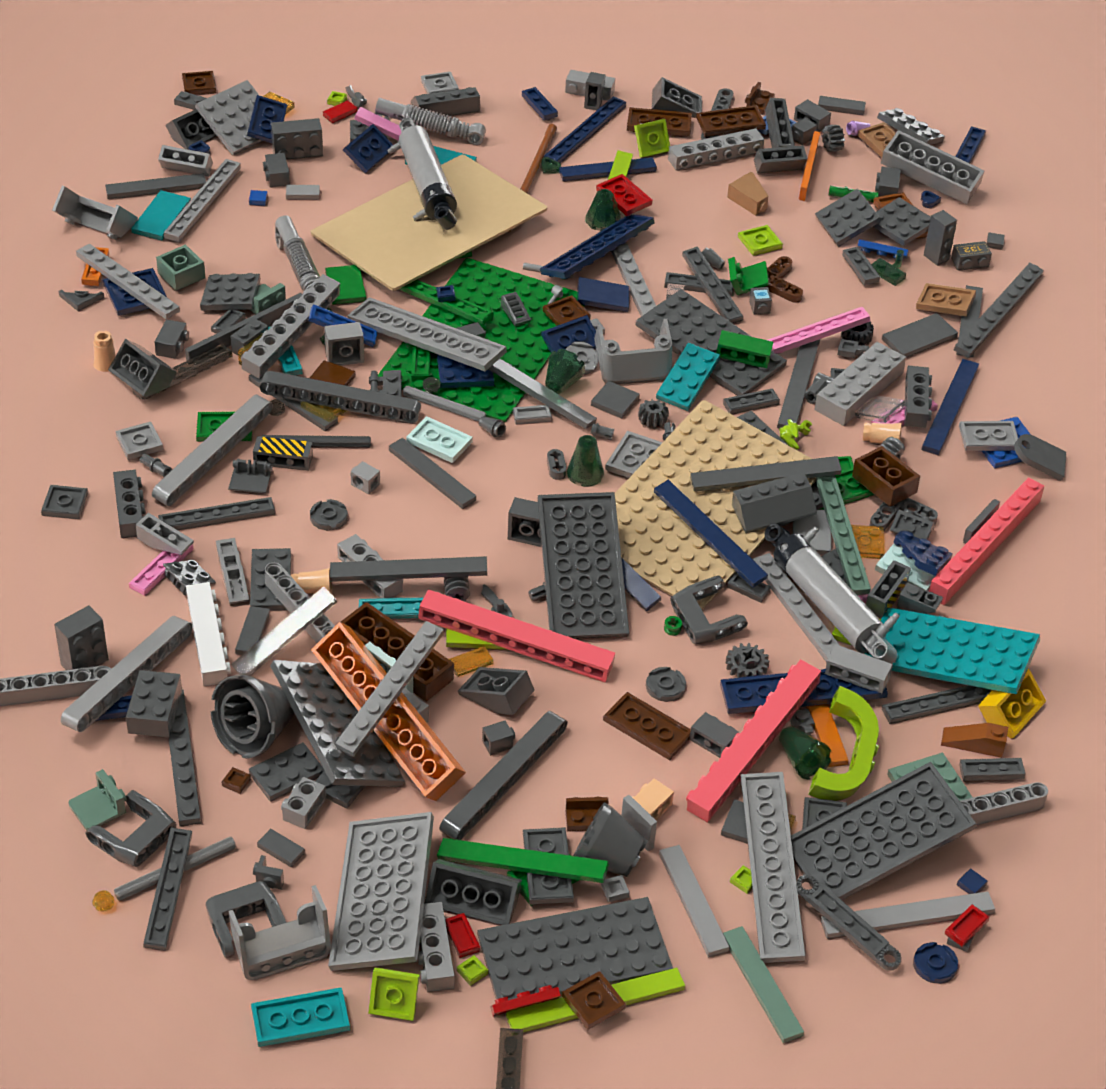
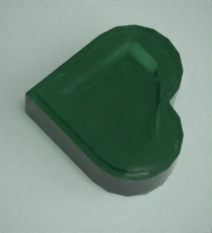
M549 157L542 159L541 168L543 174L559 172V167H561L559 162L553 161Z

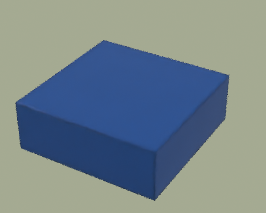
M251 190L249 205L266 206L267 191Z

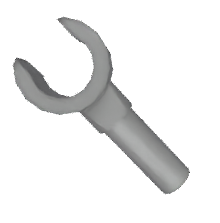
M555 285L552 288L551 293L554 295L548 304L563 296L562 287Z

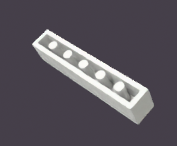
M210 582L186 585L188 606L203 686L216 685L226 678L227 674H231L230 663L225 662V659H228L227 648H222V645L225 644L224 633H219V630H222L221 618L216 617L219 615L218 604H214V601H216L215 589L211 590Z

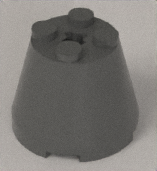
M604 802L583 835L573 856L608 861V872L628 877L632 868L638 863L640 859L639 853L643 851L648 840L612 806Z

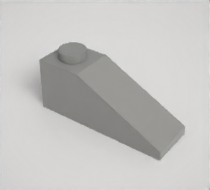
M147 513L136 524L137 539L154 549L182 555L194 543L193 539L150 513Z

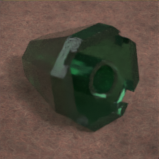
M608 189L597 191L585 216V222L591 229L596 230L597 227L602 231L621 219L614 194Z
M562 348L558 349L557 352L553 351L549 357L545 386L557 394L564 392L583 377L585 363L582 360L579 362L577 360L578 356L573 352Z

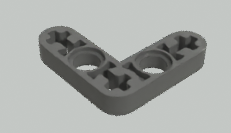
M906 498L891 507L883 502L872 515L869 528L876 533L884 532L894 520L898 509L904 511V509L914 508L917 510L912 511L915 513V516L929 517L934 522V525L937 522L938 513L936 510L910 498ZM883 511H889L891 514H884Z

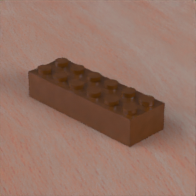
M367 602L341 621V623L349 626L364 645L371 642L376 647H380L388 656L395 658L396 661L415 636ZM433 649L413 675V693L427 702L454 680V663Z

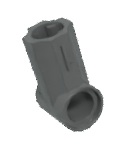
M819 372L815 376L813 384L805 392L804 397L807 399V402L810 404L816 403L817 394L834 378Z

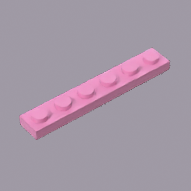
M863 307L768 339V341H773L772 351L775 354L783 353L784 351L870 322V315Z

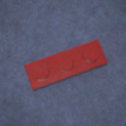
M552 985L539 988L538 993L530 994V991H525L517 994L515 999L508 1000V997L494 1000L495 1004L490 1008L492 1016H496L508 1011L558 999L561 995L558 987L552 988Z

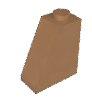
M749 172L729 184L727 198L755 216L767 209L768 195L753 172Z

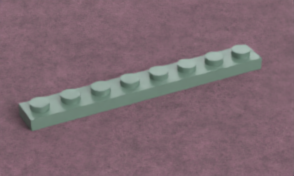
M835 475L816 477L818 491L847 585L856 595L869 594L871 591L870 584Z

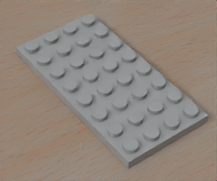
M432 812L349 823L328 965L331 971L417 962L434 822Z

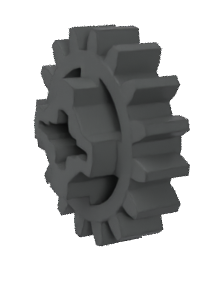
M740 643L739 648L733 646L732 650H728L725 662L727 664L726 669L731 670V676L736 674L737 678L767 674L770 662L768 660L769 655L764 654V649L758 650V645L751 647L750 643L747 646Z

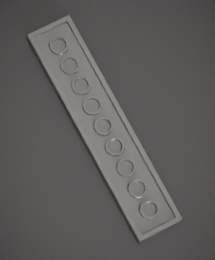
M370 297L347 315L348 319L360 322L379 333L482 371L488 370L507 353L506 346Z
M783 772L741 774L760 960H763L764 963L804 961L805 950Z

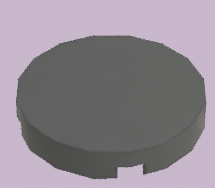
M337 500L319 501L310 510V521L321 530L329 531L341 528L348 519L346 506Z
M658 667L649 673L645 686L651 697L659 701L668 702L679 699L684 694L686 680L678 670H671L670 667Z

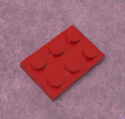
M623 174L596 185V191L626 216L651 206L653 199Z

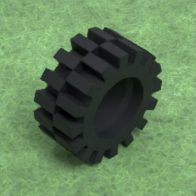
M870 321L842 331L841 337L844 340L856 341L861 346L868 345L872 341L874 326Z

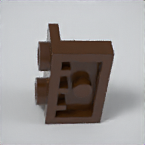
M758 82L752 87L751 93L747 94L745 98L746 107L757 105L761 115H764L769 99L774 98L775 94L761 90V82Z
M608 797L566 798L565 815L567 831H587L604 802L609 804Z

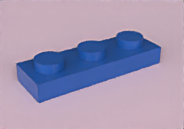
M860 239L858 241V247L865 253L874 251L880 256L894 255L893 258L898 260L908 257V249Z

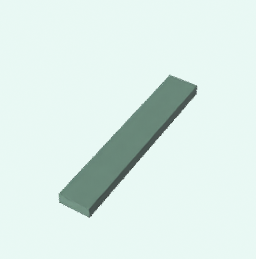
M743 926L724 932L723 935L729 945L732 956L781 1041L786 1043L804 1036V1030L763 960H760V955Z

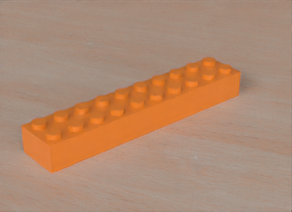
M341 622L311 649L358 711L387 674L355 632ZM401 692L377 724L374 732L424 796L437 801L466 772Z

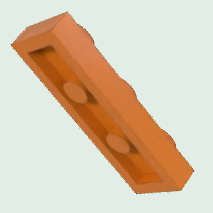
M95 247L109 257V248ZM86 264L81 279L82 285L99 286L103 275Z

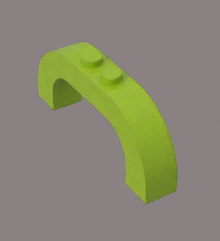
M841 686L833 696L829 713L844 718L855 730L856 741L849 770L843 774H836L819 768L812 778L808 794L818 799L832 801L846 799L857 792L868 774L872 772L875 761H872L873 756L875 757L879 745L876 744L879 725L873 709L860 695Z

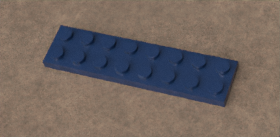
M634 214L623 217L541 267V275L561 279L570 278L572 274L581 271L583 267L593 264V261L604 257L606 253L615 250L617 246L625 244L630 238L638 236V233L648 230L651 225L655 224L654 217Z
M819 669L821 670L820 683L800 707L831 704L833 696L840 686L857 693L864 700L887 698L888 691L885 687L881 694L880 692L825 674L826 669ZM788 673L721 679L720 687L727 713L755 712L760 705L763 706L769 693L777 689L779 681L782 678L785 679Z

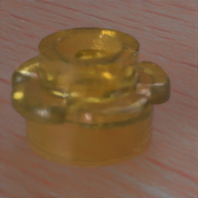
M102 890L95 894L92 904L98 911L110 910L114 906V897L110 892Z

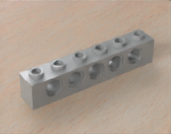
M751 129L669 146L668 160L675 170H681L756 154L758 149H763L764 138L757 129Z

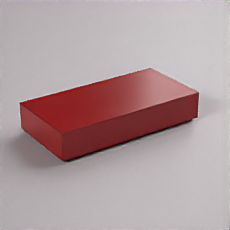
M347 100L323 111V117L334 123L357 113V107Z
M972 904L945 930V935L963 947L989 921L990 917Z
M464 913L445 919L447 933L459 958L480 952V945Z

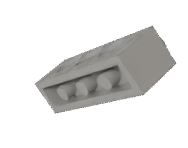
M357 534L337 544L338 558L342 562L383 560L378 552L371 549L367 542ZM403 579L363 580L379 598H392L403 592Z
M442 902L424 904L419 941L421 951H418L419 965L423 964L424 969L420 970L422 984L426 983L427 992L454 989V971Z

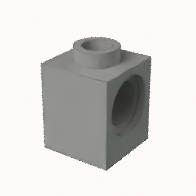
M362 461L351 470V485L359 490L370 494L380 485V470Z

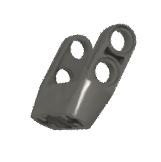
M720 575L689 585L670 597L671 605L677 617L681 619L682 625L693 644L721 639L743 630L748 625L746 618L743 615L737 614L710 624L700 608L698 600L714 595L724 587L725 582Z
M131 790L126 795V803L131 811L146 820L124 841L101 826L93 825L85 834L92 844L116 860L137 867L168 839L170 829L176 828L177 824L161 807L138 792Z
M264 881L254 882L209 898L205 904L212 929L224 957L234 955L232 936L226 924L230 922L229 911L233 910L236 919H240L265 910L272 927L287 923L275 895Z

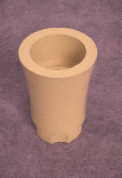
M99 331L94 334L93 365L99 371L108 372L116 356L114 342L110 332Z
M865 423L863 441L882 444L888 437L900 440L902 423Z
M330 568L291 574V577L306 594L332 595Z

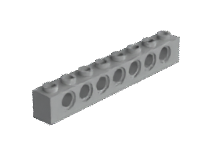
M324 274L315 279L312 286L306 289L289 309L284 311L280 319L275 320L272 327L266 330L262 337L255 341L248 351L243 353L241 357L242 370L260 379L310 327L312 322L308 321L313 304L327 309L340 295V283Z

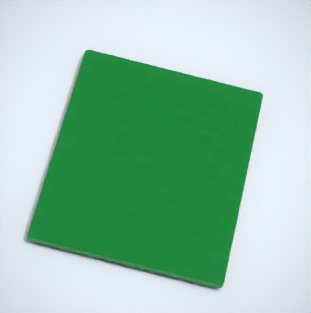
M466 258L445 286L454 285L455 296L493 311L494 317L486 324L480 325L486 332L484 339L506 346L507 353L500 359L535 380L552 355L541 336V332L556 326L543 312V306L547 305L554 295L551 293V290L555 285L488 263ZM562 287L563 296L555 301L571 295L577 300V291ZM516 292L528 312L531 322L515 327L501 307V296ZM431 304L422 315L454 328L476 323L434 304ZM404 341L378 374V377H383V371L401 370L402 390L406 386H410L486 413V417L502 420L504 423L513 413V408L517 407L526 392L494 372V386L440 388L437 354L431 352L429 380H411L413 345Z

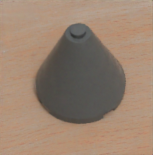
M244 674L224 678L216 686L211 700H215V710L210 712L217 737L232 754H241L242 758H252L266 752L295 714L281 687Z

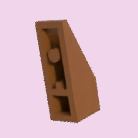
M992 723L944 727L941 745L1002 758L1007 742L1008 727Z

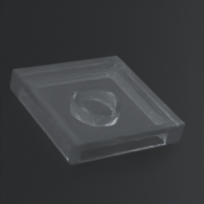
M874 395L855 411V416L860 419L886 423L905 406V400Z

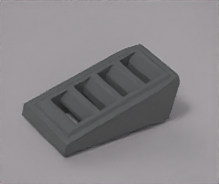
M516 292L501 296V307L515 327L531 322V318Z

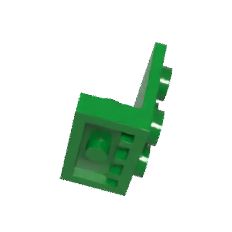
M735 257L728 259L730 281L737 295L751 291V288H761L769 285L766 261L742 268L740 262L737 263Z

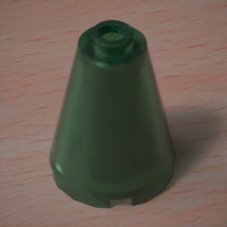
M581 436L577 442L567 468V476L572 483H581V486L584 487L594 486L604 476L597 440L593 436Z
M792 726L781 731L779 741L793 768L801 778L811 779L810 776L815 775L819 768L827 769L831 763L830 752L832 753L827 744Z

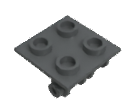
M242 459L233 460L234 470L228 490L266 494L273 468L271 464L267 461L254 460L253 464H251V460H248V463Z
M194 560L163 564L166 568V578L185 596L187 595L186 585L210 582V584L216 583L209 573L204 571Z

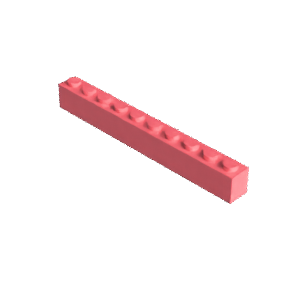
M1028 477L931 580L929 591L943 597L942 605H945L1041 502L1044 485Z
M428 589L419 607L418 619L428 621L432 624L605 683L613 667L615 652L461 601L457 598L443 595L439 592Z
M801 659L796 665L793 664L790 667L786 678H782L777 685V689L769 693L765 704L757 708L752 720H747L743 728L744 730L735 735L731 746L723 750L718 762L714 761L709 769V773L700 778L697 788L695 790L692 789L686 797L687 811L707 823L741 782V774L749 772L820 683L821 670Z

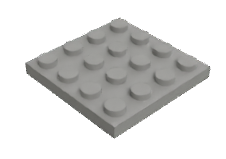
M248 80L198 102L195 106L232 156L262 142V140L247 136L255 99L259 95Z

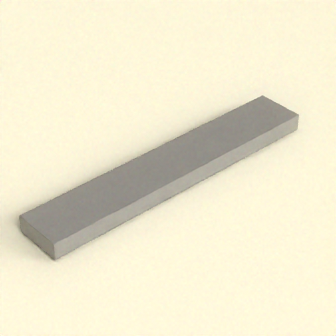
M680 845L660 850V858L707 956L711 957L728 952L729 945Z

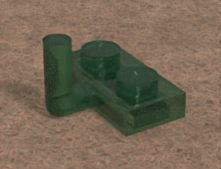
M897 250L896 260L893 265L881 258L871 264L882 279L894 286L906 279V273L899 269L902 265L903 250Z

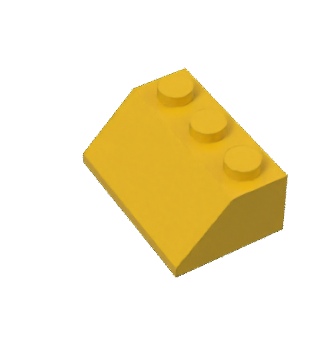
M1027 669L1017 694L992 690L978 707L987 723L1007 726V736L1014 738L1043 706L1046 699L1030 669Z

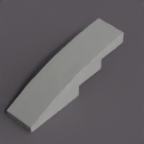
M235 538L217 540L216 548L229 604L249 601L243 567Z

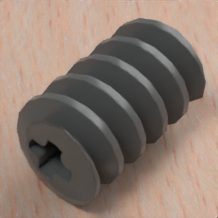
M468 576L444 577L445 595L465 602L470 596Z

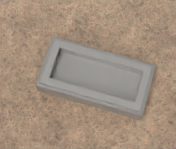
M320 185L286 186V199L319 200Z
M547 405L513 408L515 424L551 422L552 419L550 408Z

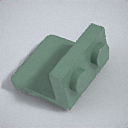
M282 283L272 288L266 284L259 285L257 295L254 297L253 309L249 310L257 314L286 300L285 286Z
M103 769L95 773L97 787L70 799L68 802L69 807L86 830L93 825L101 826L126 813L124 801L127 799L122 789L118 790L114 778L111 775L108 776Z

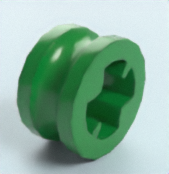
M676 616L667 617L664 622L665 633L672 636L678 635L682 627L681 619Z

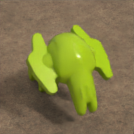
M788 419L789 425L779 429L780 438L790 447L797 450L799 446L794 438H798V432L808 435L811 432L809 427L812 423L804 420L800 425H797V423H793L791 419Z

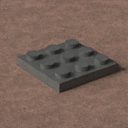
M858 188L815 213L816 218L838 247L881 222L878 214Z
M899 197L876 211L881 222L873 226L904 246L928 231L931 217Z
M232 273L209 275L200 303L201 311L253 309L254 297L257 295L261 280L260 274Z

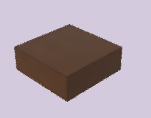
M232 767L222 780V786L240 794L250 782L251 775Z

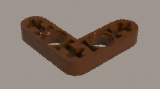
M787 256L779 257L767 268L769 285L765 287H768L769 292L790 302H800L803 297V290L782 279L792 269V259Z

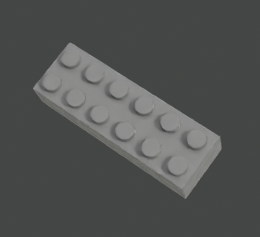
M899 130L884 149L881 164L890 168L901 169L900 173L965 204L969 202L981 184L984 170Z
M876 342L817 394L814 410L845 426L903 374L906 356Z

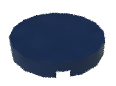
M929 942L921 945L915 952L913 967L922 979L930 983L941 984L954 978L958 969V958L955 952L944 944L943 946L937 945V942Z

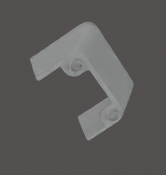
M65 186L61 187L52 211L64 217L67 223L73 225L75 222L107 233L108 237L115 240L122 238L138 219L137 216L117 204L114 208L76 194Z
M663 319L660 335L655 338V348L621 351L616 341L604 340L602 326H597L594 340L602 380L605 383L611 381L616 384L666 379L672 369V339L667 319Z
M316 885L311 886L313 902L304 904L298 909L297 920L255 932L253 925L250 923L239 924L234 911H229L232 937L246 979L256 980L323 959L329 955L331 944L327 909Z

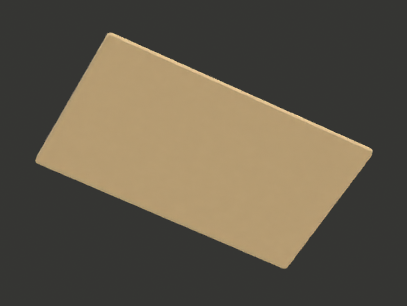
M460 155L441 165L457 201V209L453 214L457 222L453 228L444 230L438 221L430 219L427 215L421 219L414 220L413 216L423 210L424 207L415 182L412 179L311 230V235L390 290L396 291L547 211V206L466 155Z
M701 401L615 493L621 557L646 582L670 596H673L689 585L720 575L726 584L736 571L654 493V488L669 479L750 556L765 539L764 533L766 528L745 533L732 507L733 491L754 485L693 491L690 473L812 458L708 401ZM816 477L807 478L811 486L816 481ZM716 594L698 600L700 608L703 610Z

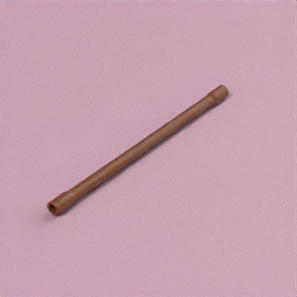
M555 124L548 125L545 136L520 188L525 193H528L548 146L557 131Z

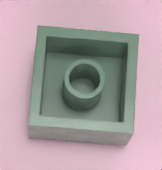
M186 244L156 257L158 274L176 291L205 279L204 261Z

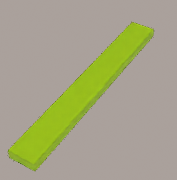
M678 968L612 984V987L626 1005L685 990V984ZM563 997L506 1012V1018L513 1035L578 1018Z

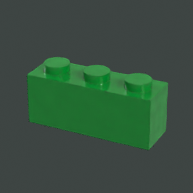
M722 330L716 353L720 354V358L768 368L773 341Z

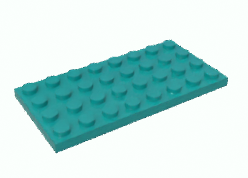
M889 608L881 618V622L884 624L894 613L900 616L885 636V639L897 651V659L892 663V671L1013 694L1018 693L1040 642V634L895 608ZM870 652L864 653L868 656L873 657Z

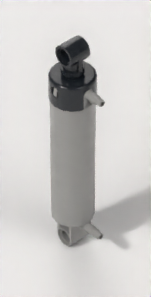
M405 118L399 124L401 129L399 142L391 146L387 151L391 154L400 148L402 149L419 192L424 209L416 213L413 218L418 220L427 215L430 219L438 221L444 230H449L457 222L453 215L457 209V201L448 184L427 131L421 126H416L411 118Z
M770 524L765 530V538L775 546L774 560L784 572L797 583L858 652H870L876 659L891 664L894 663L897 659V651L885 639V636L900 616L894 613L884 624L810 544V541L819 531L817 527H814L803 536L798 533L790 535L787 530L778 524Z

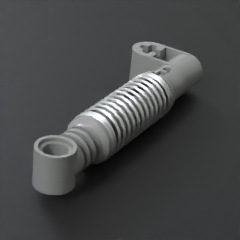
M378 98L374 114L381 117L383 115L389 121L392 118L402 121L409 117L416 126H422L426 130L429 128L433 132L436 130L440 134L443 132V135L447 131V136L458 137V135L460 138L463 136V139L467 137V140L473 145H480L486 133V128L481 123H474L469 126V123L465 125L466 122L462 124L459 118L453 117L452 119V116L448 117L446 115L445 117V114L439 113L438 115V112L435 113L433 111L431 113V110L428 111L426 109L424 111V108L421 110V107L417 108L415 106L414 108V105L410 104L403 105Z
M287 215L281 216L275 222L276 244L279 249L284 248L299 285L305 291L312 286L314 280L318 279L320 275L305 242L299 237L291 217Z

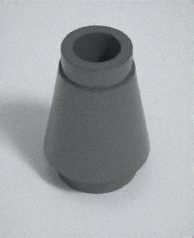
M706 247L702 251L710 266L719 270L723 268L725 261L712 248Z
M485 416L479 420V426L493 437H501L506 431V425L502 420Z

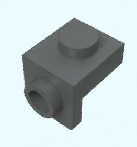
M261 855L259 863L255 862L253 868L256 882L264 881L270 889L282 890L284 884L283 869L268 867L266 856Z

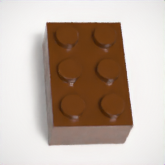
M883 446L855 459L852 477L890 507L918 492L920 475Z

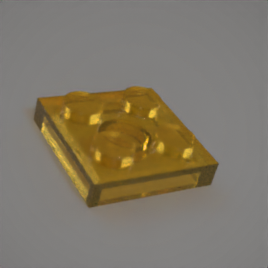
M851 525L861 558L881 559L885 554L883 527Z

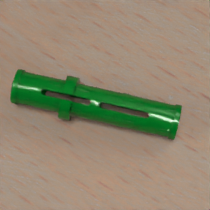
M830 185L828 196L844 197L855 189L848 188L847 186L836 187ZM859 190L867 201L873 202L874 198L878 197V192Z

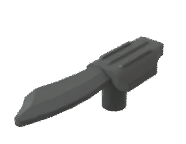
M351 85L345 87L347 94L352 99V103L358 109L367 103V99L360 92L355 93Z
M484 584L481 594L493 606L491 611L512 617L513 613L508 605L504 603V600L498 599L495 593Z

